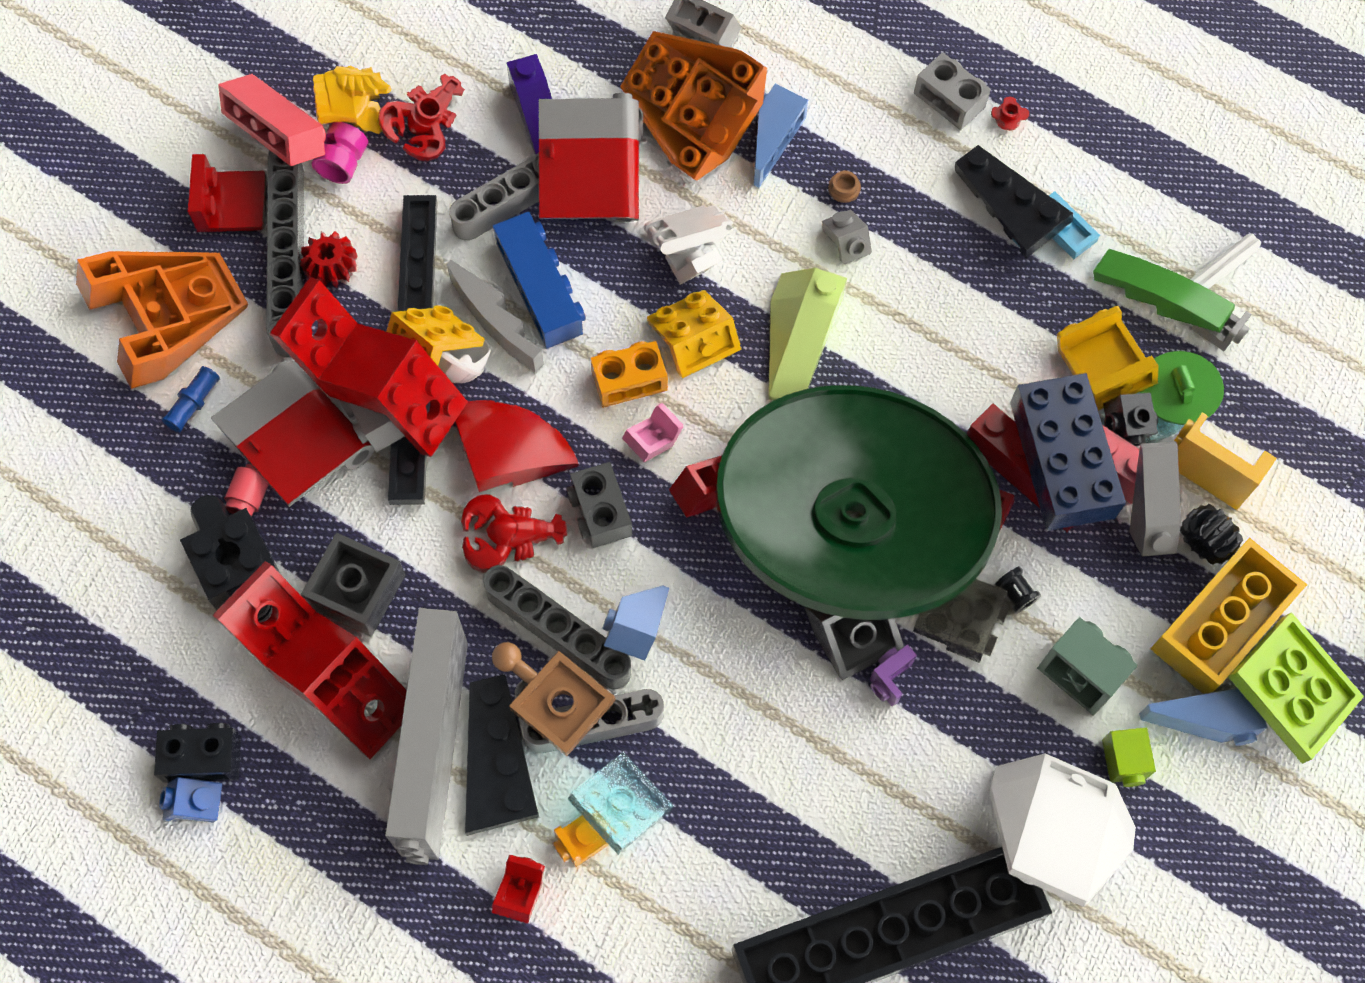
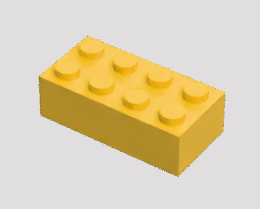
M1249 537L1154 643L1150 650L1202 694L1212 693L1225 681L1308 584Z

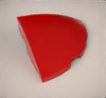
M491 400L468 401L455 421L479 492L510 482L515 487L579 466L572 448L562 434L539 415L520 406Z

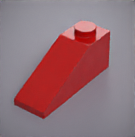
M722 455L686 466L669 488L670 493L686 518L717 507L716 485Z

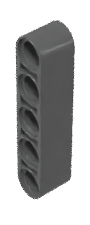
M497 565L491 567L485 573L483 579L484 588L488 600L494 606L553 649L560 651L604 686L610 689H620L629 683L631 679L630 657L625 653L604 646L606 637L510 568ZM506 581L510 584L505 591L496 592L492 590L496 582ZM534 601L538 604V607L532 612L520 610L524 602ZM556 621H561L567 625L566 629L560 633L550 632L548 627ZM583 642H591L596 646L594 651L589 654H582L576 649ZM613 662L620 663L625 667L624 671L618 675L608 674L605 669Z

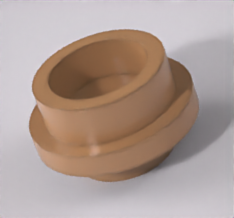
M850 171L838 172L830 179L828 185L831 197L842 203L854 201L859 196L861 190L859 179Z

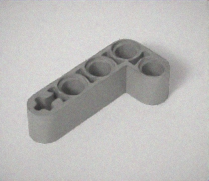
M523 680L516 686L515 699L528 685ZM642 689L614 695L616 701L606 712H618L622 716L621 720L616 724H607L600 718L577 746L657 728L664 718V701L662 696L652 689ZM649 704L650 708L653 709V714L646 716L645 711L642 710V705ZM573 705L563 706L554 709L558 712H566L570 710ZM627 707H631L633 720L628 721ZM519 718L523 739L530 751L538 754L558 750L546 739H532L529 735L533 728Z

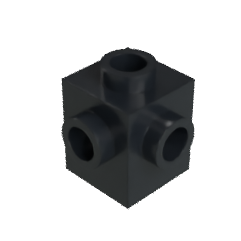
M1151 392L1119 395L1103 403L1105 413L1104 426L1132 445L1140 446V444H1146L1145 438L1158 433V417L1154 411Z

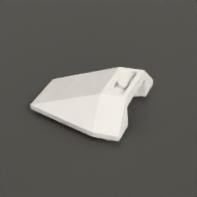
M1046 753L996 766L989 788V796L1009 874L1019 878L1024 883L1038 886L1056 894L1062 900L1071 901L1085 907L1133 850L1136 827L1116 784Z

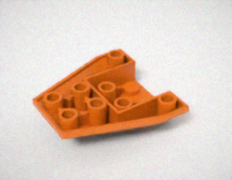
M653 31L620 87L624 93L632 94V99L639 101V108L643 112V122L670 162L694 180H699L729 159L761 108L764 100L767 67L739 49Z

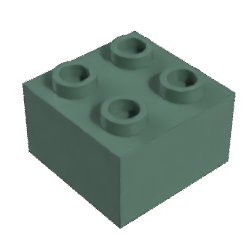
M1079 616L1051 648L1037 669L1094 716L1137 668L1138 664L1133 661L1131 654L1125 648L1113 645L1103 636L1102 630L1096 624L1084 621Z

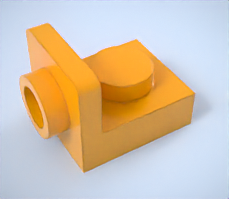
M592 808L564 828L559 826L554 829L558 840L552 844L564 862L571 859L575 867H577L614 841Z

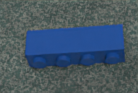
M526 212L492 225L495 243L545 348L548 349L583 335L582 321L586 320L584 310L580 302L574 303L570 296L573 293L570 281L566 274L560 275L557 269L560 264L554 249H547L544 243L547 238L541 222L535 223L530 212Z

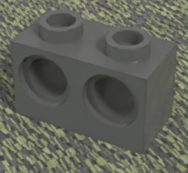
M611 462L571 473V486L567 487L566 490L572 508L579 507L582 517L577 519L582 538L589 537L592 548H596L633 536L632 522ZM590 486H596L601 489L596 495H588L584 492ZM600 517H608L612 520L611 524L604 527L598 526L594 522Z

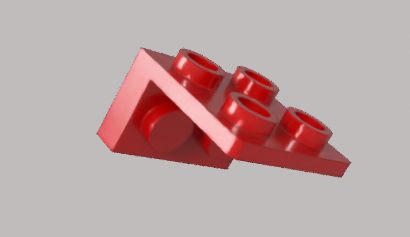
M192 154L188 213L197 232L263 230L267 178L265 171L216 172V168L210 166L206 154Z

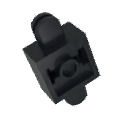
M214 495L202 496L192 504L190 509L191 517L198 531L180 539V542L209 602L216 611L265 561L279 572L247 508L229 515L224 503ZM266 605L260 609L258 613L259 622H264L271 616V605Z

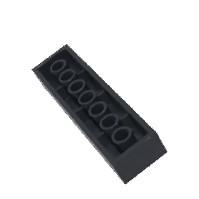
M1001 846L735 943L731 951L743 983H874L1041 921L1051 915L1052 910L1042 888L1024 883L1019 878L1009 874Z

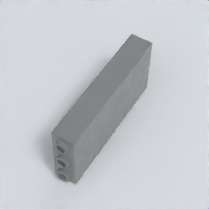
M418 608L385 835L401 857H406L405 862L410 864L428 865L429 859L439 860L467 652V641L456 611Z

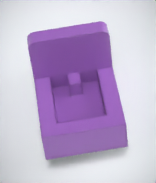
M908 644L899 651L895 647L887 651L878 660L880 665L873 670L870 677L872 682L870 686L874 694L882 702L887 700L892 707L899 702L902 696L901 691L892 680L911 667L917 656Z

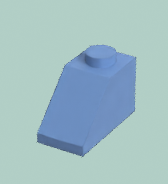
M662 585L623 596L617 609H609L602 629L608 631L604 646L645 661L657 636L670 588Z

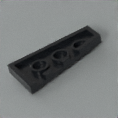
M975 146L955 162V172L976 198L980 197L986 204L988 213L992 218L996 217L1003 225L1005 234L1010 240H1015L1020 247L1021 254L1026 259L1073 222V212L981 146Z
M506 674L470 682L466 836L539 817L516 716L509 707L512 699Z

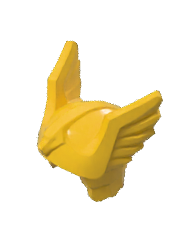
M351 65L348 67L337 66L334 70L313 77L316 117L319 123L346 122L352 123L364 132L371 131L377 134L382 132L378 123L379 110L381 108L378 102L369 101V96L387 94L391 91V88L375 72H360L358 68H354Z

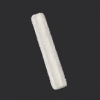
M1252 233L1247 234L1190 280L1209 289L1256 252L1261 245L1260 240Z

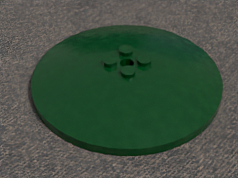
M832 385L804 389L778 398L757 410L736 430L724 450L718 469L716 485L718 515L726 538L735 553L760 580L773 590L805 607L826 614L862 620H885L920 614L936 608L956 597L976 580L988 563L1000 532L1002 507L999 487L987 459L978 446L963 430L938 411L907 396L887 390L855 385ZM849 510L860 512L863 517L852 518L846 512Z

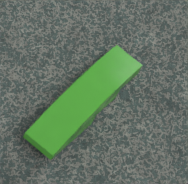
M1112 249L1107 250L1093 271L1095 281L1125 289L1126 298L1156 306L1157 314L1219 333L1235 309L1234 303L1180 274L1141 258Z

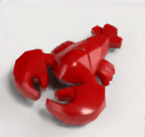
M441 75L440 82L442 85L431 90L429 94L420 85L413 88L411 92H407L408 98L414 104L392 101L387 102L379 110L378 123L381 131L389 140L394 143L399 141V137L392 129L393 127H396L398 134L403 137L405 131L403 116L407 117L408 128L411 134L419 135L408 141L411 145H419V148L406 143L403 146V150L409 156L420 161H431L437 159L445 150V137L439 124L446 128L451 127L457 115L447 110L452 100V96L462 97L465 90L461 86V82L454 76Z
M490 494L478 495L470 500L463 510L461 519L463 531H469V525L473 518L478 517L477 522L473 524L476 531L484 527L494 515L495 519L488 525L486 532L497 546L494 549L482 538L475 537L474 542L479 545V550H474L470 545L469 537H464L462 549L465 560L473 570L486 573L491 567L503 566L512 550H516L514 561L518 562L534 557L532 544H537L550 538L557 545L564 543V537L567 536L568 532L566 521L559 514H555L551 522L531 518V508H524L522 506H513L512 511L514 514H509L498 498Z

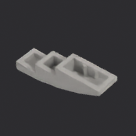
M450 260L447 263L450 280L467 309L483 329L509 355L536 374L544 365L542 349L525 339L523 321L506 311L504 294L453 260Z

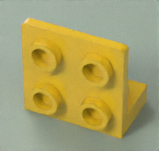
M705 290L690 293L686 298L670 306H663L655 313L647 316L648 324L669 345L676 371L682 378L742 350L733 317Z
M440 305L427 309L409 308L407 311L391 312L386 331L417 340L437 365H439L442 351L483 346L485 340L474 331L471 325L464 323L456 317L451 309Z

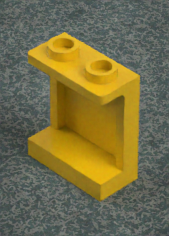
M1119 306L1100 310L1091 318L1078 324H1070L1057 333L1059 354L1073 375L1087 373L1098 411L1103 409V403L1119 395L1136 394L1158 384V364L1152 355L1147 358L1145 357L1124 325L1122 311Z
M1202 412L1196 422L1188 419L1174 439L1178 445L1179 473L1235 510H1238L1259 486L1277 458L1264 451L1255 463L1251 465L1200 432L1201 426L1208 417Z

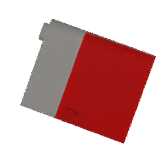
M615 93L613 98L539 99L540 219L606 218V220L612 222H634L639 220V101L632 99V94Z
M295 361L279 363L272 370L271 374L211 417L217 427L289 507L342 466H345L348 470L357 469L365 464L374 452L370 442L367 441L364 444L361 442L353 428L354 424Z

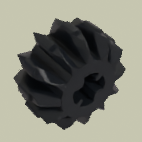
M1211 504L1206 506L1200 505L1197 509L1194 508L1186 515L1187 518L1182 522L1180 532L1184 536L1183 541L1191 547V551H1194L1200 559H1206L1212 565L1216 563L1223 564L1226 560H1230L1244 541L1239 533L1240 528L1232 522V517L1226 516L1222 509L1217 510Z

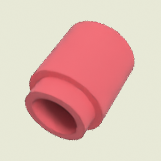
M246 464L245 467H237L225 495V507L231 514L247 508L252 516L254 512H258L269 484L251 464Z

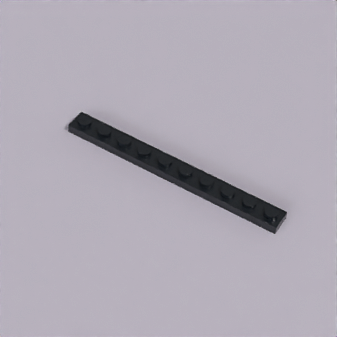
M403 195L398 311H407L409 308H433L438 207L436 195ZM429 402L426 405L427 413L429 412ZM406 437L391 444L388 501L390 505H425L427 456L421 454Z

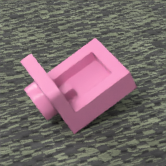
M661 403L655 407L650 418L627 429L622 439L643 462H646L673 447L683 429V424Z

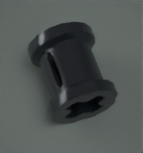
M1020 566L1007 572L994 584L997 590H1003L1014 605L1012 610L1015 614L1027 609L1041 597L1040 592L1034 591L1023 577V569ZM1014 584L1022 593V596H1020V594L1017 592V590L1014 587Z

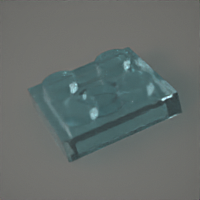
M624 752L572 791L568 797L570 803L618 855L665 817L674 807Z

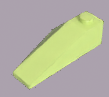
M818 268L781 273L770 301L769 399L776 400L785 395L809 389L844 296L847 282L846 277Z

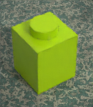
M1147 727L1110 731L1102 739L1110 782H1122L1124 787L1139 786L1145 784V779L1156 772Z

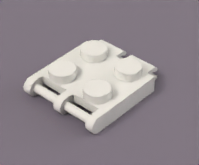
M704 205L648 221L644 225V231L651 236L652 241L659 245L661 252L666 255L671 253L675 255L689 252L692 247L702 244H718L722 241V238H725V235L732 233L734 228L731 226L733 222L716 205L708 207Z

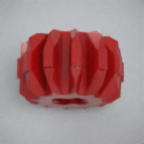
M321 231L319 239L316 240L309 237V246L301 247L303 258L300 259V265L302 270L306 272L308 279L310 277L319 279L325 286L332 282V285L337 288L339 280L343 279L349 282V273L357 272L356 260L358 255L347 236L340 238L339 234L334 231L327 237Z

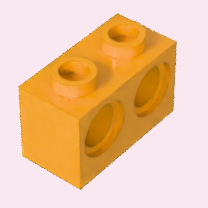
M644 341L637 342L629 348L618 351H602L597 356L590 358L592 376L602 408L668 391V375L657 341L649 343ZM641 364L652 366L649 370H640L637 367ZM611 372L620 375L615 379L605 377L606 374Z

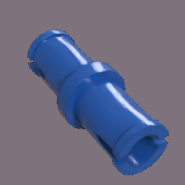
M202 366L188 387L182 388L177 394L178 400L166 416L161 419L168 428L180 433L196 410H201L204 406L203 400L220 380L219 375L212 369Z

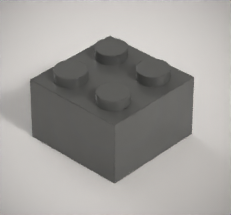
M336 532L304 587L301 596L316 612L372 637L406 574L399 560Z

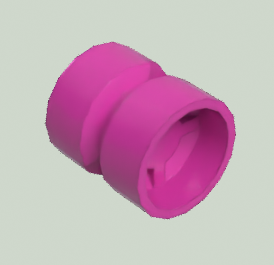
M344 122L330 123L326 131V140L324 141L325 155L312 160L313 169L329 181L338 184L349 183L358 166L357 160L361 159L367 147V137L358 128Z

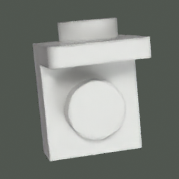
M692 247L689 252L675 255L671 253L665 256L680 285L723 261L717 249L705 254L702 249L698 251L696 247Z

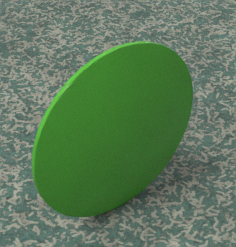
M1186 351L1168 352L1154 358L1158 364V384L1140 391V393L1151 392L1154 411L1158 418L1169 423L1185 425L1188 419L1196 422L1202 412L1208 416L1207 418L1216 412L1223 399L1224 384L1219 371L1210 361L1200 355Z

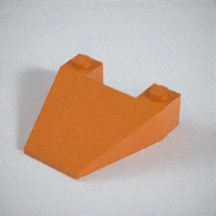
M109 251L77 259L76 285L89 310L122 301L138 331L137 334L119 338L117 363L131 389L164 380L248 307L247 300L220 253Z

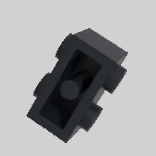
M210 723L207 725V729H193L191 725L174 724L170 726V730H157L154 775L163 783H169L177 777L203 781L239 780L241 736L226 723Z

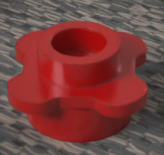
M1006 97L999 107L992 108L991 116L996 120L997 125L1001 129L1012 131L1019 127L1022 120L1028 119L1029 110L1022 108L1014 97Z

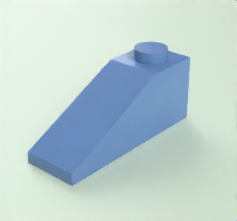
M776 83L768 94L764 92L763 104L759 109L754 186L760 188L807 115L809 100Z
M1238 688L1148 704L1139 713L1141 721L1220 743L1234 741L1236 746L1257 741L1256 736L1268 728L1266 721Z

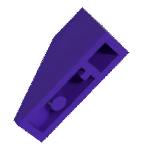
M534 54L508 61L506 64L509 85L534 154L536 155L539 153V99H552L538 55Z

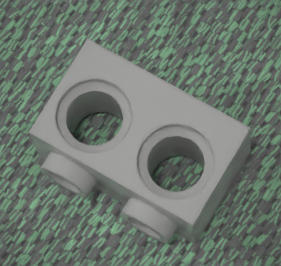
M674 0L665 16L672 30L682 36L730 48L741 30L734 14L704 0Z
M943 52L918 74L914 88V94L959 130H962L986 108L991 91L983 80L974 77L957 60L951 59Z

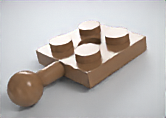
M504 642L497 645L492 653L494 666L503 672L513 671L528 684L510 704V710L567 757L616 701L615 696L560 651L537 673L521 660V651L515 644ZM565 694L573 699V706L570 710L558 712L552 707V702L558 695Z

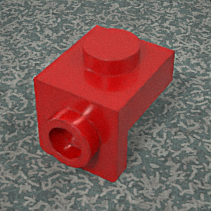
M509 855L506 861L504 877L492 904V913L528 924L542 889L545 866L531 858Z

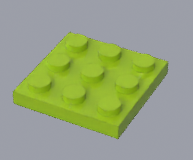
M1292 612L1283 616L1228 676L1302 764L1316 756L1364 697Z

